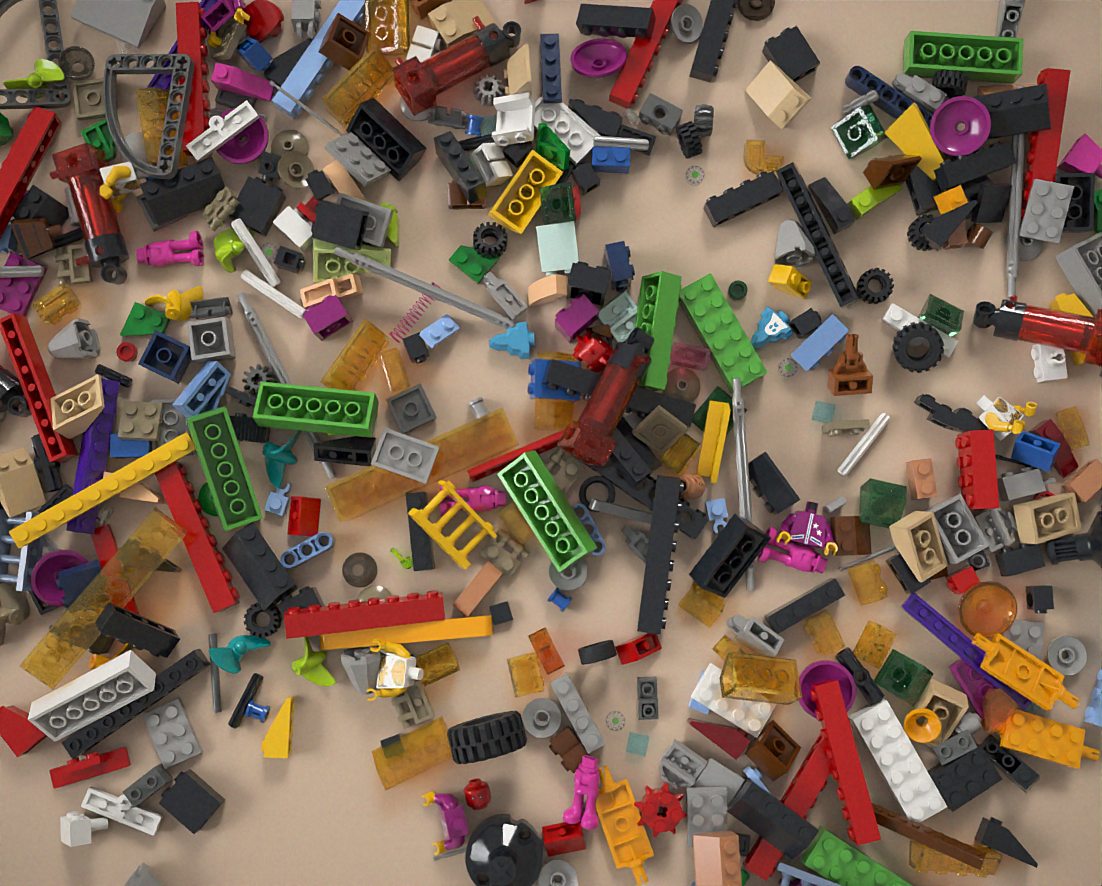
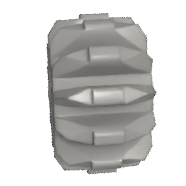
M487 73L486 78L480 75L479 81L474 82L475 88H473V93L476 94L475 99L477 101L481 100L482 105L488 102V105L491 107L494 98L504 96L502 92L505 91V87L502 85V80L497 79L495 74L490 77L489 73Z

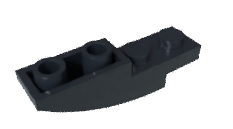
M929 394L917 396L914 401L916 405L930 413L927 417L928 421L943 428L961 433L974 430H989L980 418L973 416V413L966 408H958L952 412L949 406L945 404L940 405Z

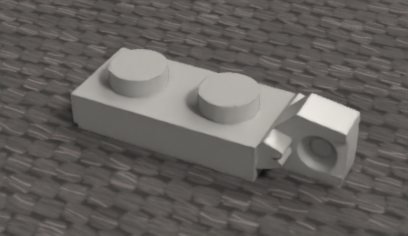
M491 271L484 276L482 280L486 284L488 292L512 320L528 309V306L504 279H497Z

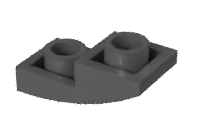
M637 677L639 720L659 719L657 677Z

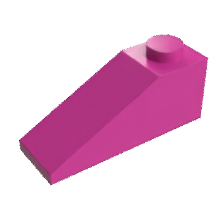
M217 62L215 64L211 81L217 89L271 102L275 89L274 86L269 84L271 81L233 66Z

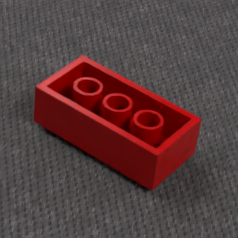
M974 430L958 434L955 440V445L959 452V457H957V467L960 468L958 485L961 487L964 501L969 510L999 508L994 430Z

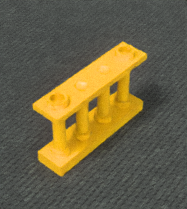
M440 480L438 484L443 489L423 510L412 508L408 515L459 567L466 570L471 565L466 560L468 558L467 555L486 535L496 538L497 535L493 532L495 528L489 522H484L455 492L457 488L450 481ZM449 494L456 503L437 523L432 524L428 520V515ZM462 508L469 516L449 537H444L441 534L442 528ZM475 521L481 530L462 550L458 551L454 547L455 541Z

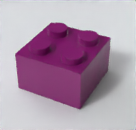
M585 294L581 297L576 296L570 302V307L566 310L564 308L555 315L557 317L555 319V327L569 343L577 338L576 334L580 335L599 316V310Z
M337 295L325 297L322 303L317 306L312 305L305 310L306 312L302 314L312 332L321 341L354 322Z

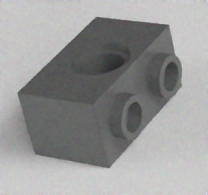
M650 93L639 111L638 119L647 126L651 125L657 128V131L661 134L671 136L682 116L683 110ZM661 113L664 118L659 119L655 114Z
M161 763L125 789L123 794L135 808L173 778Z

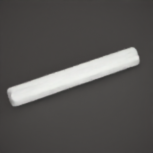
M240 218L234 220L231 226L245 244L246 249L270 286H277L281 280Z
M248 270L242 273L241 278L297 317L301 319L304 317L302 314L306 311L303 307Z
M882 413L838 468V472L842 476L849 474L891 420L887 414Z

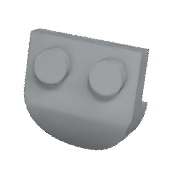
M996 508L974 516L989 544L988 547L984 548L986 554L1010 545L1015 541L1013 537L1014 532L1017 531V524L1010 512Z
M674 739L662 755L660 761L661 779L674 789L686 786L689 788L695 783L696 778L707 765V760Z

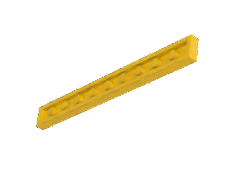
M186 432L8 532L18 549H21L196 450L194 442L189 433Z

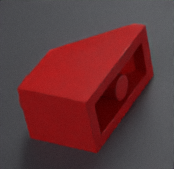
M646 633L615 646L621 664L625 665L638 661L662 649L657 634Z

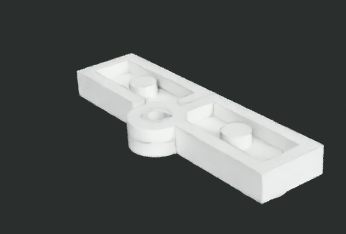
M246 100L226 115L225 119L220 116L211 117L209 120L210 128L187 144L186 147L196 160L200 162L260 117Z
M893 303L890 304L881 320L898 331H901L905 325H911L910 323L915 322V324L919 322L928 324ZM935 328L944 343V354L942 356L949 358L958 340ZM916 337L908 343L912 347H917L921 343L928 348L930 347L929 341L923 337Z
M92 786L88 788L81 805L83 808L153 836L156 835L164 816L139 805L134 808L124 794L117 797Z

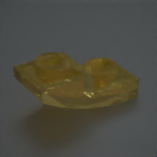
M1076 406L1058 411L1056 417L1064 431L1063 435L1071 451L1089 446L1088 435Z

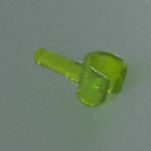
M394 548L390 550L405 569L413 567V561L410 556L404 559Z

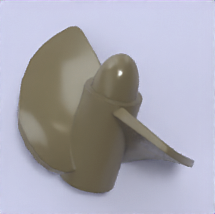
M0 583V645L4 643L6 623L19 625L30 614V607L24 595L20 591H16L15 586L8 583Z

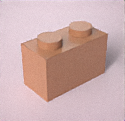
M931 458L905 462L911 500L937 497Z
M1098 459L1089 460L1062 485L1068 493L1075 492L1077 503L1090 502L1096 497L1095 493L1099 489L1102 490V463Z

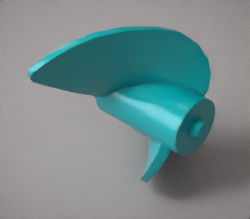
M300 430L282 447L270 441L263 446L262 454L265 455L266 471L270 482L277 488L281 486L285 465L297 463V458L292 454L291 449L302 432Z
M241 635L233 638L227 647L209 649V654L212 661L219 668L226 672L237 674L241 671L240 662L247 651L270 646L271 642L262 637H255V635Z

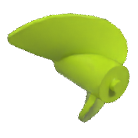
M38 59L34 63V73L29 74L27 78L4 81L3 84L7 89L48 88L47 84L49 82L62 81L65 79V76L57 64L46 59ZM40 94L36 97V99L44 97L45 95Z
M230 228L220 232L215 237L214 247L216 249V259L221 262L227 272L232 273L236 271L232 258L242 253L245 244L240 240L235 230ZM248 229L251 236L253 237L255 233Z
M303 637L305 656L292 662L293 671L296 675H301L314 684L325 687L335 685V679L322 665V662L327 657V653L324 651L313 652L308 637Z

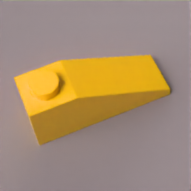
M295 696L286 698L267 732L265 740H262L261 751L264 752L265 758H288L292 755Z

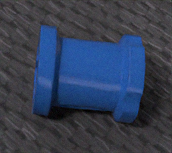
M467 115L468 127L465 134L481 136V121L484 117Z
M556 588L547 601L554 603L563 612L573 598L567 597L559 591V588Z
M251 700L247 706L245 717H253L259 719L261 723H265L270 712V706L264 707Z

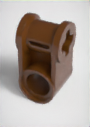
M973 223L966 233L967 240L984 249L993 231Z

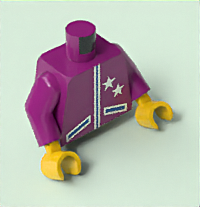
M218 0L201 16L208 25L210 36L207 43L210 46L217 48V45H221L222 39L216 36L218 29L233 18L242 25H244L245 19L249 21L250 16L244 12V8H246L244 0Z
M807 501L805 512L795 511V513H791L781 523L780 534L776 542L784 539L785 546L790 541L816 548H824L825 545V555H828L829 550H832L835 556L838 550L825 516L816 514L818 503Z
M432 791L422 795L421 797H425L427 802L423 803L425 807L433 803L438 804L446 840L432 844V846L436 845L438 851L434 854L438 855L447 850L463 846L465 835L469 834L464 809L459 800L452 794H435Z

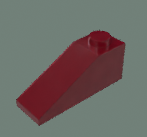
M1052 419L1041 421L1028 431L1029 433L1060 443L1058 455L1053 466L1062 478H1065L1079 467L1063 433Z
M689 718L687 721L692 727L735 760H738L751 742L746 738L749 734L740 727L736 730L732 726Z

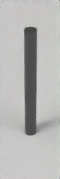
M217 633L209 634V649L217 648ZM210 657L213 712L217 713L222 712L219 667Z

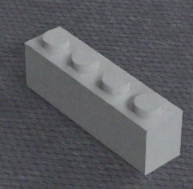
M566 672L551 680L550 685L587 753L589 754L605 745L602 735L568 673Z

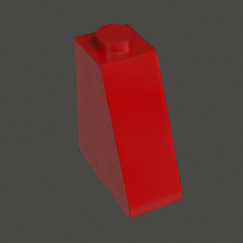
M14 705L8 707L1 706L0 736L17 757L27 754L48 737L28 720L29 713Z

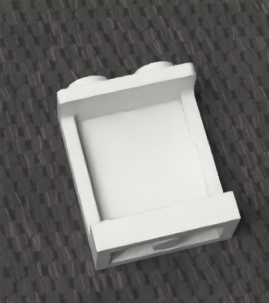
M530 92L494 98L493 105L497 110L496 131L492 132V138L497 146L533 141L535 102Z

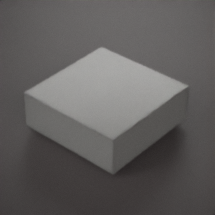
M841 496L823 506V508L828 513L833 512L846 504L847 501L844 496Z

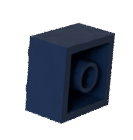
M155 330L138 365L179 384L192 360L190 346Z

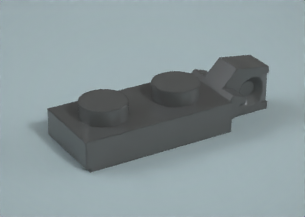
M626 525L621 530L628 537L625 542L646 564L649 539L638 529L633 532Z

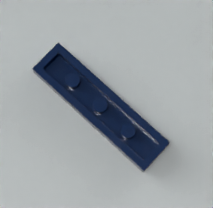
M559 33L540 34L543 104L562 103Z

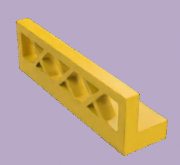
M709 401L696 475L710 477L711 483H717L731 411L729 403Z

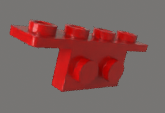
M122 747L99 754L98 751L87 754L86 759L79 760V757L67 760L66 765L50 769L49 772L53 788L56 789L128 767L131 763L127 748Z

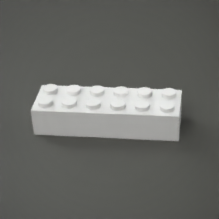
M130 650L33 701L28 720L56 742L152 692L155 686L156 673Z
M881 699L879 702L873 705L869 704L848 716L851 725L903 816L920 823L947 807L887 700Z

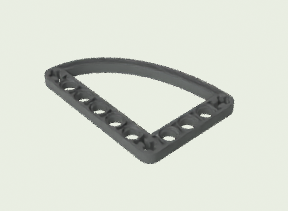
M0 0V17L9 8L22 0ZM38 0L47 60L59 59L62 61V65L59 67L64 73L65 82L63 84L50 82L51 88L0 89V95L7 98L5 103L0 104V110L33 109L34 106L39 108H64L69 106L71 95L56 0ZM46 6H50L54 9V12L47 14L43 9ZM54 24L57 29L49 31L46 29V25ZM51 41H56L60 46L57 49H52L48 44ZM59 90H63L64 101H60ZM43 94L48 99L42 103L37 101L36 97ZM24 95L28 100L25 103H19L16 97Z
M114 54L109 56L105 63L103 81L104 109L113 141L122 155L141 172L158 179H172L178 169L195 67L194 61L187 54ZM170 60V66L164 68V63ZM132 61H137L133 68H129ZM149 61H154L150 68H146ZM117 74H172L157 166L147 164L138 159L125 141L116 107ZM186 78L182 85H178L179 79ZM178 95H183L182 100L176 103L175 98ZM179 112L180 116L178 119L172 120L173 114ZM173 130H177L176 135L172 138H169L170 132ZM169 148H174L173 153L167 156L166 151Z

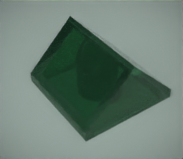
M572 182L539 187L544 225L576 221Z
M930 294L918 318L945 334L953 336L961 330L964 311Z

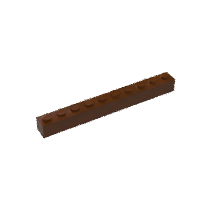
M872 803L878 825L981 870L986 853L982 850Z

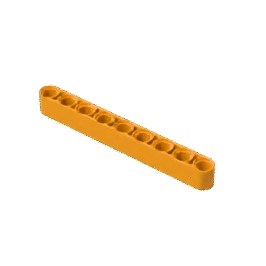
M492 615L450 618L440 621L319 635L320 650L379 645L372 642L375 638L379 639L381 643L399 644L493 635Z

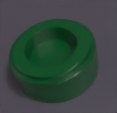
M739 280L732 282L728 288V294L733 300L743 299L748 291L747 285Z

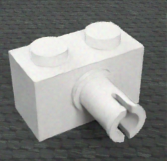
M1062 340L1040 342L1032 346L1031 356L1035 362L1034 376L1037 378V383L1061 381L1068 378L1065 362L1066 355L1064 354Z
M79 811L68 812L67 816L60 817L61 841L70 847L92 843L91 831L108 829L107 817L91 819L84 814H79Z

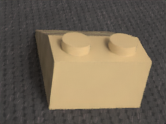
M454 0L428 13L431 26L435 31H439L440 39H442V43L449 53L475 38L476 36H473L472 33L491 23L496 24L481 0Z
M524 44L507 60V68H504V80H508L509 86H505L506 96L530 92L532 96L528 44Z
M771 60L746 89V92L763 112L781 129L787 128L812 99Z
M99 374L50 399L54 431L71 439L85 432L104 409L102 382Z
M24 447L0 455V503L9 518L42 507L46 503L34 463Z
M1075 492L1028 500L1013 505L1020 543L1039 544L1082 530Z
M914 511L889 526L894 545L919 582L927 580L948 566L933 512Z
M932 678L925 685L914 707V710L919 708L929 709L936 713L940 719L942 727L940 735L931 742L922 743L931 748L948 740L969 707L965 693ZM924 716L916 718V722L919 724H924L928 721Z

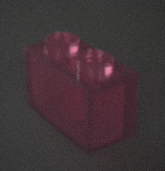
M673 342L670 352V364L705 371L708 367L711 349Z

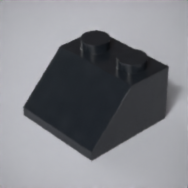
M32 185L12 217L17 220L46 218L49 227L58 224L62 227L69 217L68 207L35 185Z

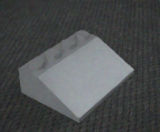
M77 0L71 18L139 49L165 9L166 4L164 0Z
M1102 232L1055 256L1069 283L1077 293V297L1096 320L1102 318Z

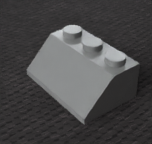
M961 494L925 510V512L934 513L948 565L957 564L989 546Z

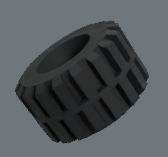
M912 322L909 326H903V329L899 330L897 336L894 337V355L897 362L904 369H908L910 372L917 371V373H922V370L927 372L930 370V367H936V363L941 361V355L944 354V343L938 331L931 325H926L923 322L916 324ZM916 337L926 338L930 344L928 352L921 357H912L906 350L907 344Z

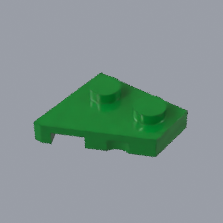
M106 118L80 131L98 166L116 158V144L109 131Z
M539 123L535 152L557 168L562 170L568 169L571 150L546 123Z
M460 245L449 258V261L479 284L501 256L498 254L497 258L494 259V256H491V259H488V255H485V258H483L481 253L478 255L474 248Z
M135 302L120 335L123 337L153 335L155 330L164 334L171 319L161 312Z

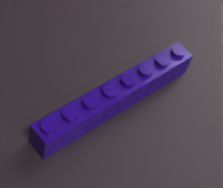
M101 378L104 409L88 429L83 432L72 496L103 479L120 382ZM99 505L67 522L66 531L94 534Z

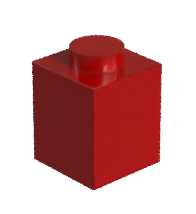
M965 566L945 576L947 579L946 585L954 594H962L981 584L972 566Z

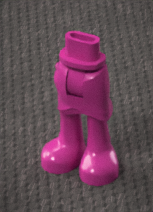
M193 231L187 240L154 242L145 245L144 248L136 249L137 262L153 265L154 267H162L167 264H177L180 262L193 263L194 266H203L204 253L202 249H204L200 232ZM177 250H193L192 252L175 254L174 252Z
M478 486L477 488L467 489L457 488L455 490L461 498H469V501L465 502L474 511H490L494 508L497 509L499 506H506V491H497V489H493L490 486ZM449 494L445 497V499L452 498ZM442 501L440 503V516L442 517L456 502Z
M773 527L767 529L766 534L771 537L767 544L787 550L789 555L765 546L758 555L757 560L759 562L765 563L768 559L785 563V566L800 571L812 573L816 571L823 574L828 559L821 557L819 553H816L813 548L807 545L788 542L785 546L784 539L776 542L778 537L777 530Z
M582 756V763L579 764V768L575 771L573 804L571 808L564 811L562 817L564 822L576 824L581 821V826L585 829H596L599 825V819L596 814V798L599 796V767L597 766L598 759L595 757ZM584 794H586V795H587L586 808H585V812H584V814H583V799H584Z

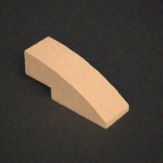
M337 160L323 168L338 193H344L367 201L346 168Z
M353 273L338 279L331 278L300 289L304 308L319 305L329 295H337L340 300L364 294L360 276Z
M554 274L532 283L528 287L529 306L532 307L559 300V297L566 296V276Z
M104 472L103 478L109 476L112 473ZM140 482L122 491L119 496L121 498L164 504V499Z

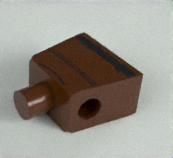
M46 218L16 220L11 224L24 260L55 246L54 238L64 235L60 224L49 227Z

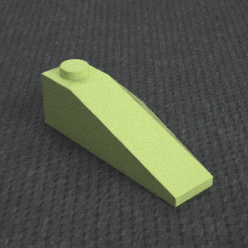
M313 238V282L315 283L331 278L338 279L352 273H371L369 270L352 264L350 260L334 254L336 246L353 254L356 252L390 267L391 249L362 244L361 250Z

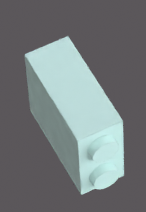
M574 222L536 226L541 272H546V276L557 274L558 270L570 273L572 263L579 261Z

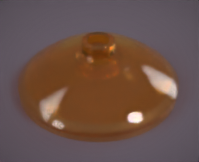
M993 581L981 582L970 587L963 594L958 605L959 621L963 628L973 636L980 633L985 638H993L994 634H1003L1011 627L1017 615V602L1013 593L1006 586ZM985 603L984 607L980 608V605Z

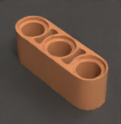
M488 561L456 599L453 606L468 617L503 573Z

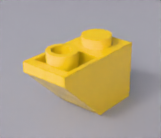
M774 264L768 282L778 290L805 300L812 284L809 279L793 266Z

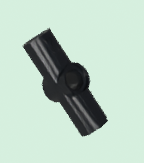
M34 435L31 437L36 456L34 458V465L38 473L41 474L45 492L59 491L63 487L59 471L61 463L49 462L40 435Z
M847 647L837 653L835 656L836 660L850 672L856 687L870 705L879 702L885 695L851 649ZM862 671L863 679L857 681L856 673Z

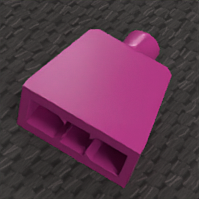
M1084 133L1075 141L1057 168L1067 173H1095L1097 177L1102 179V165L1100 164L1102 162V149Z

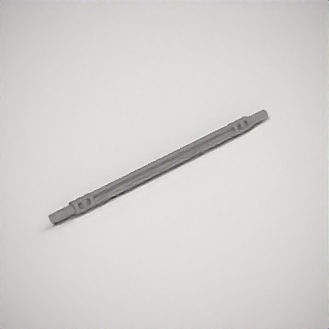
M1025 134L1013 135L1012 151L1017 163L1011 165L1010 185H1012L1009 205L1006 278H1008L1007 297H1015L1016 278H1018L1019 232L1021 226Z
M337 246L335 248L334 254L350 260L354 265L503 328L516 327L517 323L515 320L356 252L353 254Z
M244 292L239 293L237 297L244 309L243 313L280 384L292 385L255 309L251 308ZM304 431L314 451V443L321 442L317 432ZM319 461V463H322L329 479L335 478L336 474L330 462Z
M733 378L734 398H732L740 516L752 523L744 397H741L740 378ZM755 560L746 570L748 590H755Z

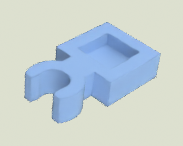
M287 483L285 489H281L280 486L279 488L276 487V493L270 492L264 510L284 516L290 500L285 495L291 490L292 485Z
M724 498L705 502L708 521L714 520L715 522L713 524L714 533H718V525L725 527L727 524L723 521V518L728 517Z
M748 765L743 769L748 778L768 791L760 780L763 778L756 768L752 770Z

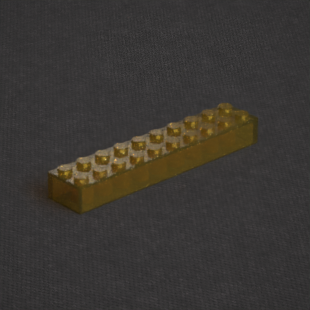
M503 407L426 441L440 447L427 484L372 465L325 486L339 522L345 523L399 499L407 493L417 491L518 446L519 443Z
M154 507L23 659L19 667L53 690L100 636L95 621L108 602L124 608L184 538L187 531L158 508Z

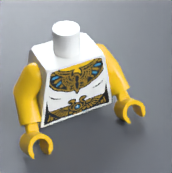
M130 162L100 168L104 184L100 187V194L105 199H109L111 196L116 197V199L110 201L109 205L114 211L120 213L124 209V205L120 201L125 199L128 192L141 188L140 179L150 176L137 168L135 169L134 165Z
M985 395L976 402L984 410L979 416L980 420L989 430H994V435L1000 441L1011 431L1014 434L1024 431L1026 423L1021 421L1024 416L1022 413L1032 417L1037 407V404L1034 402L1026 403L1025 408L1010 405L1001 397H997L992 402Z
M377 638L372 640L373 643H378L379 647H370V650L372 652L381 651V662L376 688L380 689L379 691L373 688L367 689L366 692L373 691L375 693L373 698H366L368 701H373L376 697H396L405 692L407 687L413 686L414 680H421L423 678V669L416 668V658L410 656V653L401 644L381 643Z

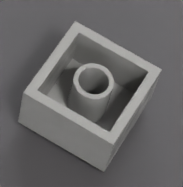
M219 317L187 322L192 361L201 364L207 361L236 358L232 325L228 318Z

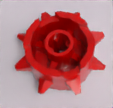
M588 331L584 337L576 334L575 336L579 343L574 348L575 352L572 355L580 362L582 360L585 361L590 371L603 373L608 368L606 363L612 354L611 350L613 348L599 336L596 339L593 338L591 331Z
M664 782L660 789H651L645 786L646 794L642 797V801L634 802V806L640 809L642 817L637 825L647 824L652 829L653 837L655 838L662 832L670 831L675 834V827L682 818L687 817V814L682 811L680 805L684 795H673L669 791L668 783ZM660 806H661L662 808H664V809H663V813H661V814L658 813V812H659V809H658V808H659Z

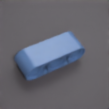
M575 504L572 507L573 510L581 507L585 512L584 516L579 518L583 526L589 524L593 527V533L590 537L594 542H600L602 545L600 552H591L590 554L594 556L603 554L606 548L605 542L588 509L583 504Z
M319 533L285 551L280 558L281 564L286 568H296L333 548L336 542L335 537L331 533ZM324 536H328L330 539V543L327 546H323L321 543V539ZM307 545L312 547V553L309 556L304 553V548ZM290 554H293L295 557V562L292 565L287 562V557Z

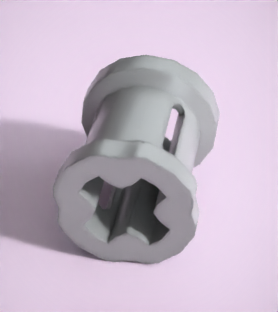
M482 397L467 404L473 411L476 422L491 415L490 411H487Z

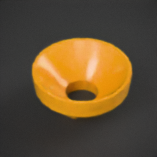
M915 709L905 717L904 731L915 742H931L941 733L940 719L936 713L929 709ZM924 716L928 721L924 724H919L916 722V718Z

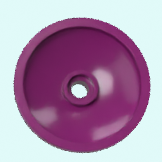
M605 38L592 39L580 44L573 50L570 57L572 68L578 74L588 78L611 76L624 66L627 59L626 50L622 44Z
M967 96L954 97L942 103L935 111L930 124V133L935 145L941 151L954 156L967 155L979 149L987 140L991 129V119L986 107L977 99ZM964 124V130L959 131L957 129L958 125Z
M236 108L225 111L220 117L225 119V116ZM259 115L260 118L216 150L217 153L226 161L234 164H247L258 159L262 155V151H265L269 141L268 128L263 118ZM246 137V141L241 142V138Z
M57 550L46 554L35 564L32 570L31 585L34 593L46 604L63 607L62 597L65 594L63 590L59 591L56 579H59L58 572L88 563L89 561L80 553L72 550Z
M829 660L814 662L807 666L798 678L796 686L798 701L801 707L814 718H816L815 710L817 706L810 696L811 684L836 679L839 682L847 712L855 701L856 685L850 672L839 663Z

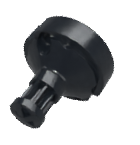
M1102 511L1097 512L1087 533L1047 541L1045 552L1052 565L1071 560H1094L1102 568Z
M510 814L491 816L482 821L469 838L465 852L466 868L476 886H532L540 874L543 863V846L540 836L535 828L525 819L516 821L511 818ZM527 829L531 835L524 838L520 835V831ZM485 874L489 877V879L487 881H481L478 875Z

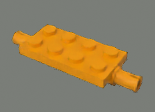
M980 633L973 637L972 644L986 652L980 668L1044 710H1051L1056 700L1062 701L1072 709L1079 705L1080 698L1068 692L1062 684L1064 675L999 633L994 634L992 641Z
M1010 707L1006 708L1003 719L997 720L987 716L982 718L984 722L981 723L982 728L996 731L1000 735V747L1074 769H1080L1081 757L1095 762L1100 758V756L1095 755L1100 754L1099 749L1083 745L1084 729Z
M605 765L603 766L605 775L601 767H599L598 771L602 786L598 788L599 796L596 798V811L616 868L620 869L628 866L632 868L636 884L641 885L640 876H642L644 883L649 881L643 866L644 860L654 856L644 825H637L641 816L638 808L634 806L635 799L627 778L613 782L609 766Z

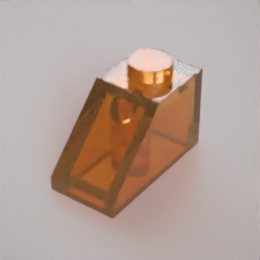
M546 627L528 636L547 675L565 666Z
M1001 688L990 689L984 696L986 699L982 702L984 731L987 734H993L1019 707Z

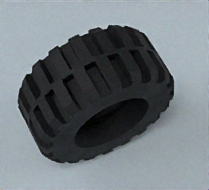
M518 711L495 713L472 719L451 727L447 732L452 758L457 764L476 763L517 751L526 746L527 743L522 717Z

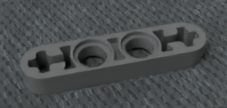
M591 498L589 508L592 510L651 524L652 513Z

